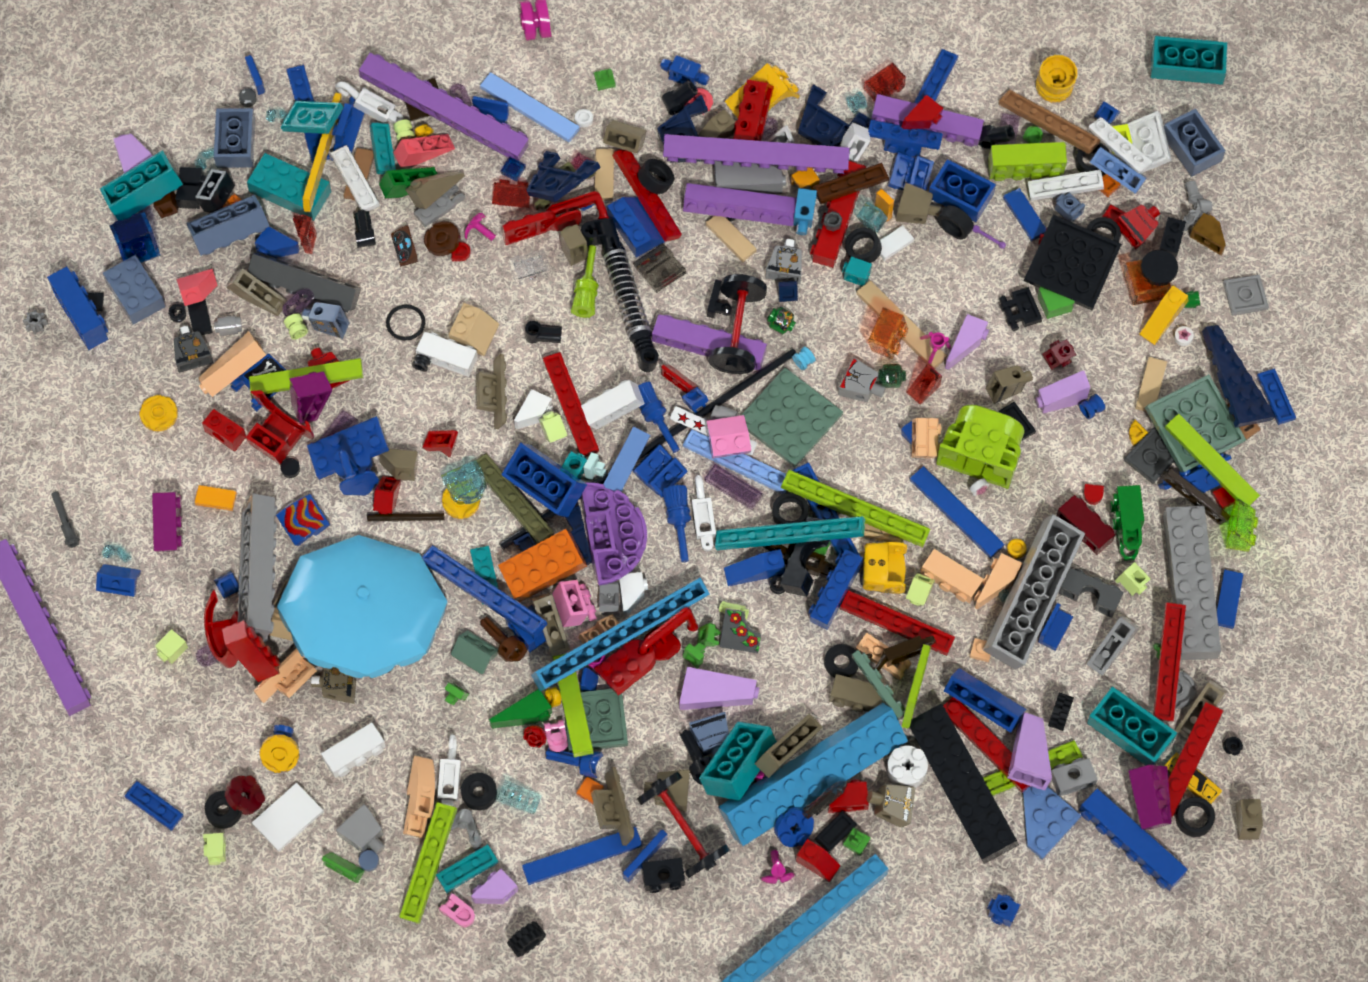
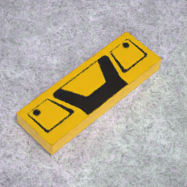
M1177 752L1164 765L1167 766L1169 774L1172 773L1180 756ZM1197 769L1187 787L1194 795L1206 799L1210 804L1222 793L1218 786Z

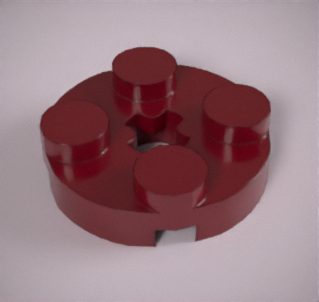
M251 775L236 776L227 784L225 798L229 806L235 811L238 809L243 812L242 814L250 815L255 813L265 802L262 789Z

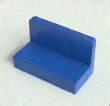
M473 96V106L479 109L481 113L493 116L495 121L501 124H507L509 117L508 103Z
M103 564L97 572L96 591L134 597L137 579L141 574V570Z
M1059 603L1056 604L1038 641L1055 651L1074 617L1060 610L1061 604Z

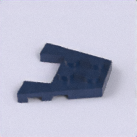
M813 84L798 134L816 145L837 147L842 143L843 136L852 122L868 128L871 119L859 112L851 123L847 124L819 107L825 99L827 92Z
M702 95L698 96L695 101L686 105L682 111L673 115L657 128L663 147L665 134L699 137L691 118L708 112ZM678 159V162H685L686 159Z
M545 151L543 155L544 160L538 165L539 171L537 174H534L526 191L531 197L557 202L601 167L598 162L586 159L575 172L553 168L561 158L558 153Z
M578 505L573 508L569 517H565L572 529L570 532L586 564L589 565L592 563L581 509ZM529 533L513 541L514 545L522 552L536 545Z

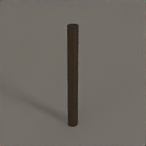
M445 513L367 514V521L445 520Z

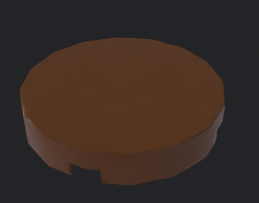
M437 222L432 225L433 227L430 230L426 231L424 245L435 256L449 255L460 244V232L451 222Z

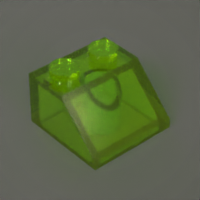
M1235 499L1230 512L1231 517L1228 524L1226 548L1249 552L1251 546L1255 545L1256 535L1253 534V530L1257 528L1258 517H1255L1256 510L1240 499Z

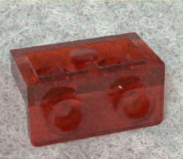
M499 179V183L494 182L492 204L529 208L531 196L526 191L528 182L517 181V185L510 184V180Z
M294 215L293 221L298 237L301 240V246H303L305 253L312 254L317 237L312 218L307 215Z

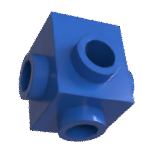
M998 894L996 900L992 898L987 907L990 910L988 917L995 924H1004L1011 927L1020 904L1014 902V899L1004 894L1002 896Z

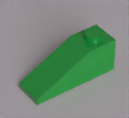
M435 167L386 171L379 186L385 199L401 198L408 195L406 189L412 181L437 175Z
M537 689L490 718L489 723L493 729L536 724L539 721L544 722L551 717L552 707L542 692Z

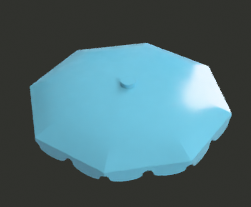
M357 535L300 556L277 605V609L288 632H291L293 642L300 655L304 656L311 664L327 669L336 667L341 673L355 678L368 676L375 678L390 672L396 665L403 667L415 663L428 653L436 630L440 626L445 614L448 601L419 553Z

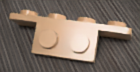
M296 648L278 666L280 674L265 679L254 689V692L263 703L277 690L290 698L317 670L307 662L304 656L300 655Z

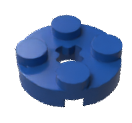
M793 807L788 809L787 811L789 812L784 815L781 814L774 826V832L778 840L787 847L803 846L812 834L814 819L804 809ZM795 824H797V828L792 831L791 827H794Z

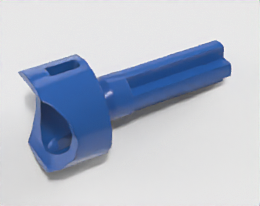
M549 748L546 751V759L580 767L581 775L597 778L596 766L601 757H603L602 752L593 751V754L574 757L573 753L566 751L554 752Z

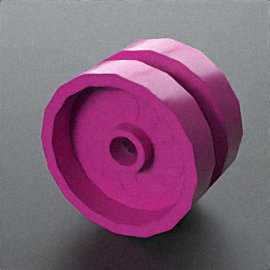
M529 0L520 2V19L526 41L536 39V28H538L542 39L551 37L546 0H536L535 11H533L532 3Z

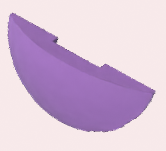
M585 482L587 486L581 495L592 566L598 585H606L620 580L638 565L646 549L647 526L638 507L635 508L629 501V497L619 490L607 489L604 484Z

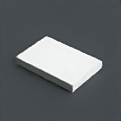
M1159 111L1127 123L1132 145L1152 161L1151 166L1140 173L1172 161Z
M296 783L252 822V825L280 852L324 811Z

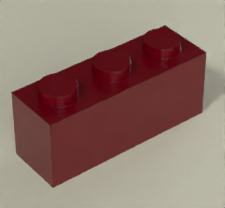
M1074 495L1058 509L1056 516L1084 532L1085 535L1082 542L1096 555L1114 541L1116 534L1113 528L1108 524L1105 525L1101 521L1100 516L1087 507L1083 499Z

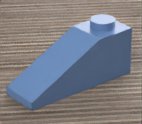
M1101 147L1090 161L1091 164L1135 194L1147 179L1146 176L1137 173L1131 166Z

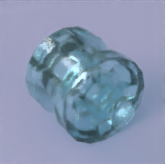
M861 91L856 92L854 96L849 95L846 97L847 105L852 113L858 112L860 108H867V101Z

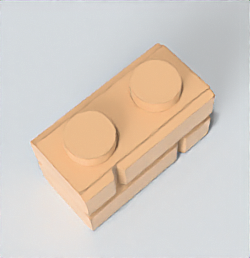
M915 418L912 420V458L933 459L938 457L941 444L938 443V435L941 434V424H938V418Z

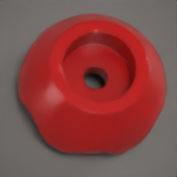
M532 725L523 731V739L527 741L529 746L540 748L542 745H545L547 737L542 727Z

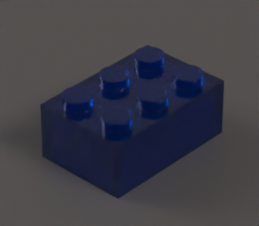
M145 212L136 213L130 218L118 220L109 225L122 261L136 255L140 263L161 256Z

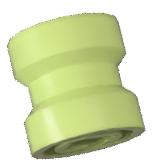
M400 120L393 125L398 143L403 139L415 138L414 132L411 131V121Z
M298 313L292 314L284 320V324L289 329V335L293 340L304 337L308 333V329L302 323L303 319Z

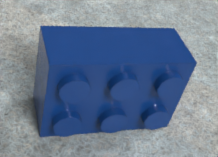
M947 159L929 187V192L933 194V201L945 207L949 205L955 206L963 210L972 221L977 223L994 196L996 184Z

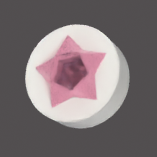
M1186 326L1179 327L1174 334L1175 342L1181 346L1189 345L1194 337L1193 331Z
M985 478L979 479L970 487V491L974 496L984 494L989 483Z

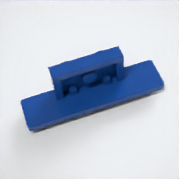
M350 97L348 104H344V108L338 116L339 123L333 128V135L335 136L333 151L347 145L352 154L365 114L353 107L356 101L353 97Z
M875 120L870 121L868 130L870 137L885 140L884 151L891 153L900 152L910 157L920 156L922 147L939 150L943 136L942 133L922 129H903L901 125Z
M1220 454L1226 461L1232 459L1231 455ZM1201 464L1186 472H1179L1180 476L1202 493L1220 485ZM1164 480L1158 484L1159 489L1167 490L1171 488Z

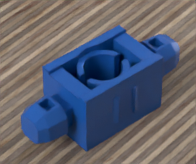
M677 55L673 62L669 59H662L661 69L669 71V79L680 84L691 81L694 85L697 82L701 85H707L710 77L703 72L701 73V64Z

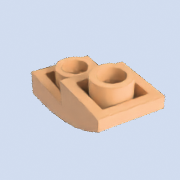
M611 614L597 621L596 625L580 633L578 638L585 644L620 623Z

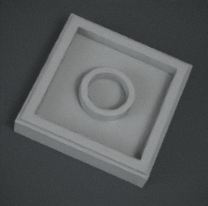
M1260 274L1223 280L1232 316L1269 309Z

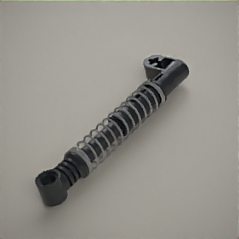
M604 218L585 222L580 231L587 242V247L590 245H602L603 259L605 264L608 265L607 271L611 272L609 277L613 278L611 283L614 284L613 289L616 290L615 296L619 297L617 302L621 303L619 308L624 309L621 315L625 316L623 318V321L627 322L625 327L630 328L627 334L630 342L634 344L638 357V367L644 372H652L656 368L659 354L654 349L651 340L652 330L649 327V321L646 320L647 315L644 314L645 309L640 301L641 296L638 295L639 290L634 282L635 277L632 276L633 271L630 269L631 265L628 263L629 259L626 257L625 248L621 246L612 218Z

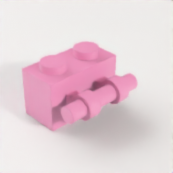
M577 580L559 582L552 594L563 627L581 625L587 616L589 621L596 620V609L591 603V594L587 590L586 585H579Z

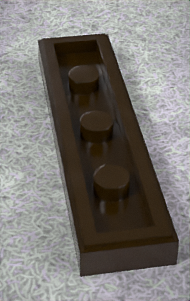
M1172 468L1161 476L1162 480L1195 506H1205V514L1217 524L1221 525L1230 519L1231 516Z

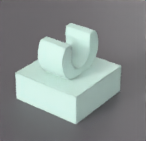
M591 452L583 467L585 478L593 480L595 474L603 477L606 469H603L605 464L599 461L598 454Z

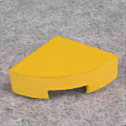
M423 124L415 129L416 138L429 136L434 130L428 124Z
M1136 420L1133 421L1129 429V439L1132 445L1135 446L1148 432Z

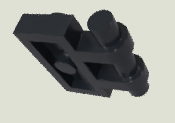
M1029 287L1011 292V300L1007 301L1006 296L999 298L1000 308L1007 317L1006 322L1012 331L1019 329L1017 323L1022 321L1024 327L1042 322V316ZM1016 307L1018 314L1013 315L1011 308Z

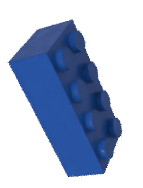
M65 267L48 276L47 278L55 297L88 351L107 341L106 333L109 331L105 325L106 323L101 314L97 313L93 301L89 300L83 285L81 286L78 282L79 279L75 272H70L68 267Z
M521 442L501 474L552 512L564 517H569L587 486L586 483L535 447Z

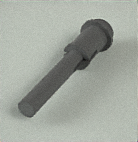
M55 491L51 495L62 523L61 530L66 539L64 541L65 545H68L69 548L79 545L80 538L76 536L73 523L69 522L59 492Z

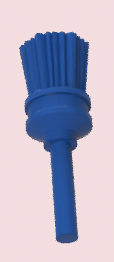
M644 382L638 385L645 403L639 407L641 414L645 417V421L653 422L654 425H657L672 452H678L680 448L664 423L665 418L663 415L667 410L663 407L662 401L658 400L651 382Z
M673 485L664 488L662 494L667 508V522L674 525V528L677 529L681 562L686 563L689 561L684 528L686 523L691 521L690 508L687 502L686 485Z

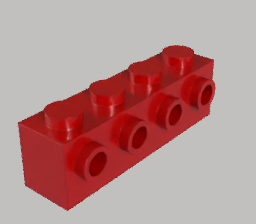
M747 79V83L743 88L744 96L739 105L740 113L738 120L735 122V134L732 139L762 140L774 86L767 82Z
M241 621L222 629L225 646L257 682L280 674L278 668L280 660L278 656L274 655L270 647L264 644L261 636L255 634L252 626L249 627L245 621Z

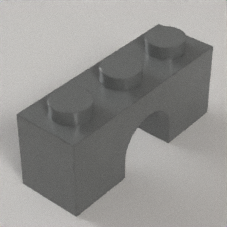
M1072 568L1069 569L1059 594L1076 602L1082 593L1091 592L1098 600L1095 610L1111 618L1124 593L1115 585L1105 584L1097 577H1090L1082 570Z

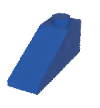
M781 549L761 553L725 567L724 572L727 585L733 586L772 578L776 575L782 576L785 573V564Z

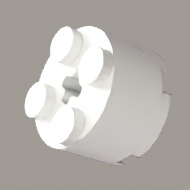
M902 746L894 749L887 765V777L893 785L915 788L921 785L925 780L928 769V762L924 752L913 746Z

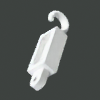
M338 82L336 84V90L346 97L350 94L356 100L353 107L385 124L387 121L395 124L403 120V115L394 110V104L363 88L359 93L346 82ZM377 108H384L385 110H387V114H383L382 112L378 111Z
M697 475L695 476L697 499L692 500L697 540L701 539L704 551H711L713 548V538L716 537L711 497L705 498L702 476ZM708 523L711 529L710 531L701 532L700 525Z
M453 734L449 736L447 759H440L437 795L438 801L449 806H454V801L458 802L461 761L455 760L457 740ZM452 785L454 793L444 794V786Z

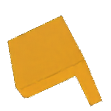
M807 168V171H797L791 175L792 186L796 184L801 189L810 186L814 190L813 187L818 185L820 180L813 168Z

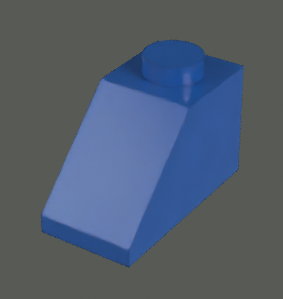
M267 227L255 241L257 253L259 252L273 258L297 254L300 251L298 242L271 227Z

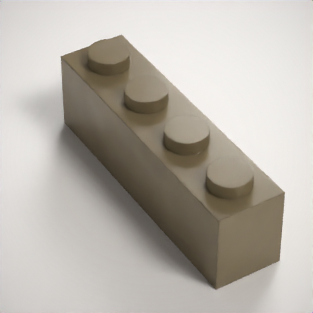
M809 713L769 748L755 765L770 778L808 744L823 726Z

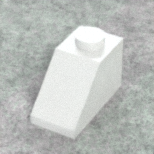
M852 122L843 136L840 147H850L849 161L857 163L870 143L868 129Z
M531 389L514 419L515 428L520 429L540 423L539 419L543 418L542 415L554 409L552 398Z
M642 572L629 573L619 580L624 617L629 616L644 598V590H648L647 578L643 579Z

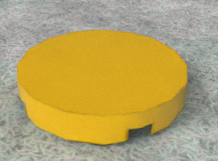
M155 395L143 402L139 415L142 424L147 429L164 431L174 425L177 420L178 410L171 398Z
M453 483L443 492V508L453 518H469L479 508V492L470 483Z
M285 735L268 737L262 743L259 751L262 764L268 770L275 773L292 770L300 756L297 743L291 737Z

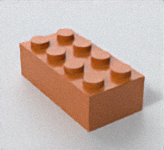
M567 529L498 565L514 599L518 602L588 567L572 533Z

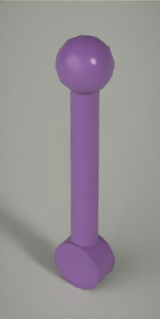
M974 225L972 229L974 233H980L998 244L1001 249L1006 247L1005 242L998 241L980 230L978 225Z

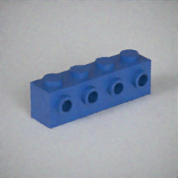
M845 549L843 554L839 553L835 564H837L835 570H830L826 578L828 581L826 587H821L817 595L819 597L817 604L813 603L808 612L810 614V622L826 630L829 629L847 591L850 589L863 564V557Z
M960 668L951 676L944 689V692L1010 733L1018 725L1026 711L1024 707Z

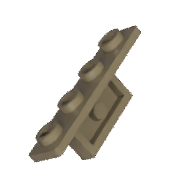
M500 354L494 359L493 374L483 372L476 374V407L478 410L494 412V429H499L507 421V413H505L507 402L505 387L507 380L505 378L506 361H504V354Z
M611 767L604 776L608 790H593L591 796L600 829H618L622 846H627L634 838V829L631 827L629 810L626 808L625 795L620 785V776L617 774L616 767Z

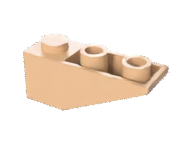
M1002 553L999 559L995 558L991 565V569H993L991 574H987L982 584L985 585L983 590H978L974 601H976L975 608L979 609L1012 587L1022 567V563Z

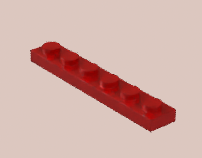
M627 150L615 151L612 155L663 240L666 242L679 239L682 233L658 194L648 191L641 185L638 179V171L641 166L633 153Z
M561 352L543 357V363L579 453L585 457L589 456L591 452L598 453V445L587 423Z
M849 590L840 606V610L907 639L920 636L921 639L934 636L936 643L931 645L930 649L945 656L948 655L955 640V637Z
M1168 602L1165 603L1153 716L1161 721L1173 722L1186 605Z
M952 697L943 706L954 726L1007 777L1012 752L959 700ZM1009 779L1022 793L1030 787L1029 785Z
M1205 702L1168 779L1171 818H1173L1224 710Z

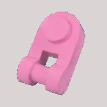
M563 719L557 720V723H544L549 749L554 752L565 750L568 746Z
M453 893L449 895L448 901L438 908L440 912L461 927H469L475 921L473 909ZM454 905L458 906L455 912L451 910Z

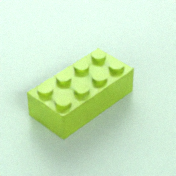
M1065 142L991 145L988 157L989 178L995 181H1003L1008 178H1013V180H1022L1024 178L1038 180L1042 177L1063 176L1067 164Z

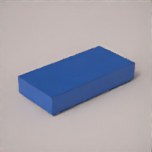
M251 55L245 57L246 65L258 95L264 94V86Z

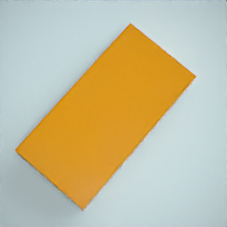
M880 189L876 193L874 210L886 221H889L892 218L894 200L883 189Z
M199 485L194 503L198 506L233 511L237 492Z

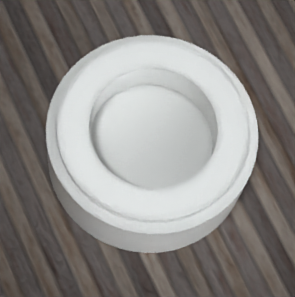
M581 109L576 112L575 123L579 127L585 128L592 124L593 114L591 111Z

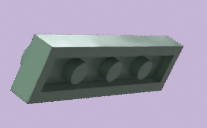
M857 650L852 654V659L883 702L893 709L898 721L904 717V706L899 700L897 702L892 697L894 693L888 684L884 686L881 682L882 676L876 668H871L869 665L871 661L865 653L861 654Z

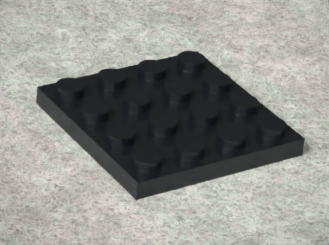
M1053 214L1024 281L1038 288L1042 287L1075 301V304L1093 311L1122 244Z

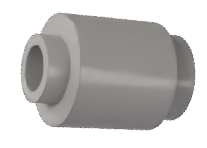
M235 315L217 318L218 322H214L215 332L219 333L220 336L234 335L242 332L241 318Z
M716 405L710 419L738 416V412L723 405Z

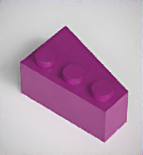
M324 371L318 373L311 372L307 375L289 378L291 406L299 423L303 424L305 421L313 422L318 420L332 392Z
M176 492L152 493L154 551H180V547L183 546V537L180 535V527H182V516H180V509L182 508L181 495Z
M1146 765L1129 770L1141 829L1152 830L1172 824L1167 766Z

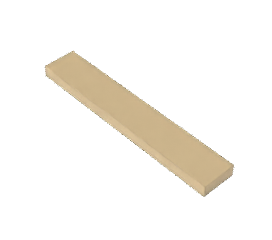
M871 280L857 291L856 294L932 370L947 359V355L940 349L937 350L932 363L928 364L933 350L929 344L930 339L921 340L920 337L925 334Z

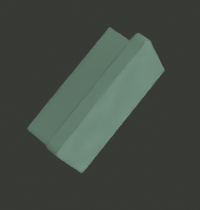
M468 630L458 636L451 652V656L480 674L485 673L489 662L498 655L497 648Z

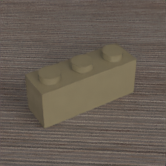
M836 674L829 701L837 707H852V710L856 712H869L881 703H884L869 682Z

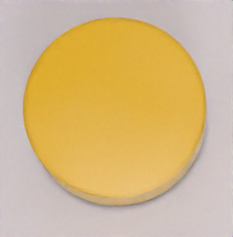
M1020 539L1011 540L1007 546L1008 555L1014 559L1022 558L1027 550L1025 542Z
M556 687L546 689L545 698L551 707L560 706L561 694Z

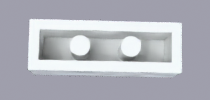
M424 332L416 349V355L428 358L431 364L467 377L470 376L478 359L477 350L472 346L460 345L455 340L441 338L436 333Z
M624 380L615 388L607 389L602 395L587 400V403L581 405L588 425L599 429L645 403L638 385L631 380Z
M370 723L322 752L321 755L335 778L338 776L343 777L350 772L349 769L354 766L359 767L363 765L367 758L372 755L377 756L381 754L386 745L373 723Z

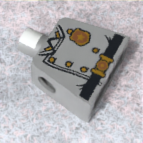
M786 239L784 246H775L766 268V279L783 282L797 281V284H801L802 250L795 248L796 242L794 240Z

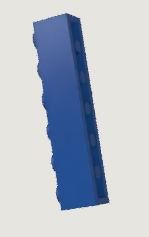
M1098 788L1081 804L1079 811L1086 821L1091 820L1096 825L1098 832L1102 835L1106 834L1111 838V843L1117 848L1121 847L1132 862L1136 861L1140 864L1142 871L1149 876L1152 875L1162 889L1170 891L1185 876L1188 869L1144 829H1141L1135 821Z

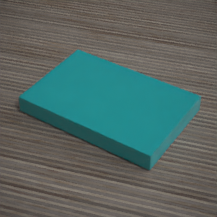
M295 101L282 123L281 129L283 132L329 134L344 107L341 103Z

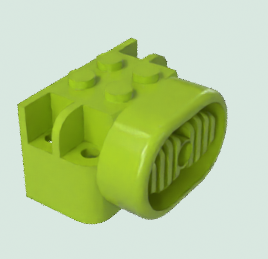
M965 405L960 408L955 423L950 425L945 433L943 443L939 447L936 464L977 479L985 478L989 483L1009 489L1021 454L1020 443L1024 435V427L1016 419L978 405Z

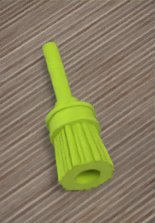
M594 245L589 246L585 275L575 282V298L571 313L581 318H590L595 315V297L598 293L599 284L592 277L596 246Z

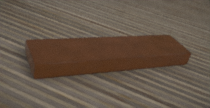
M879 163L815 185L813 189L817 191L816 196L819 203L823 204L889 181V176L883 163Z

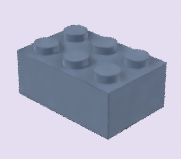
M253 108L216 109L214 140L216 168L253 167L256 120Z
M1196 108L1164 125L1169 146L1191 177L1222 162L1226 150Z
M136 255L103 272L107 285L133 325L166 307L163 297Z

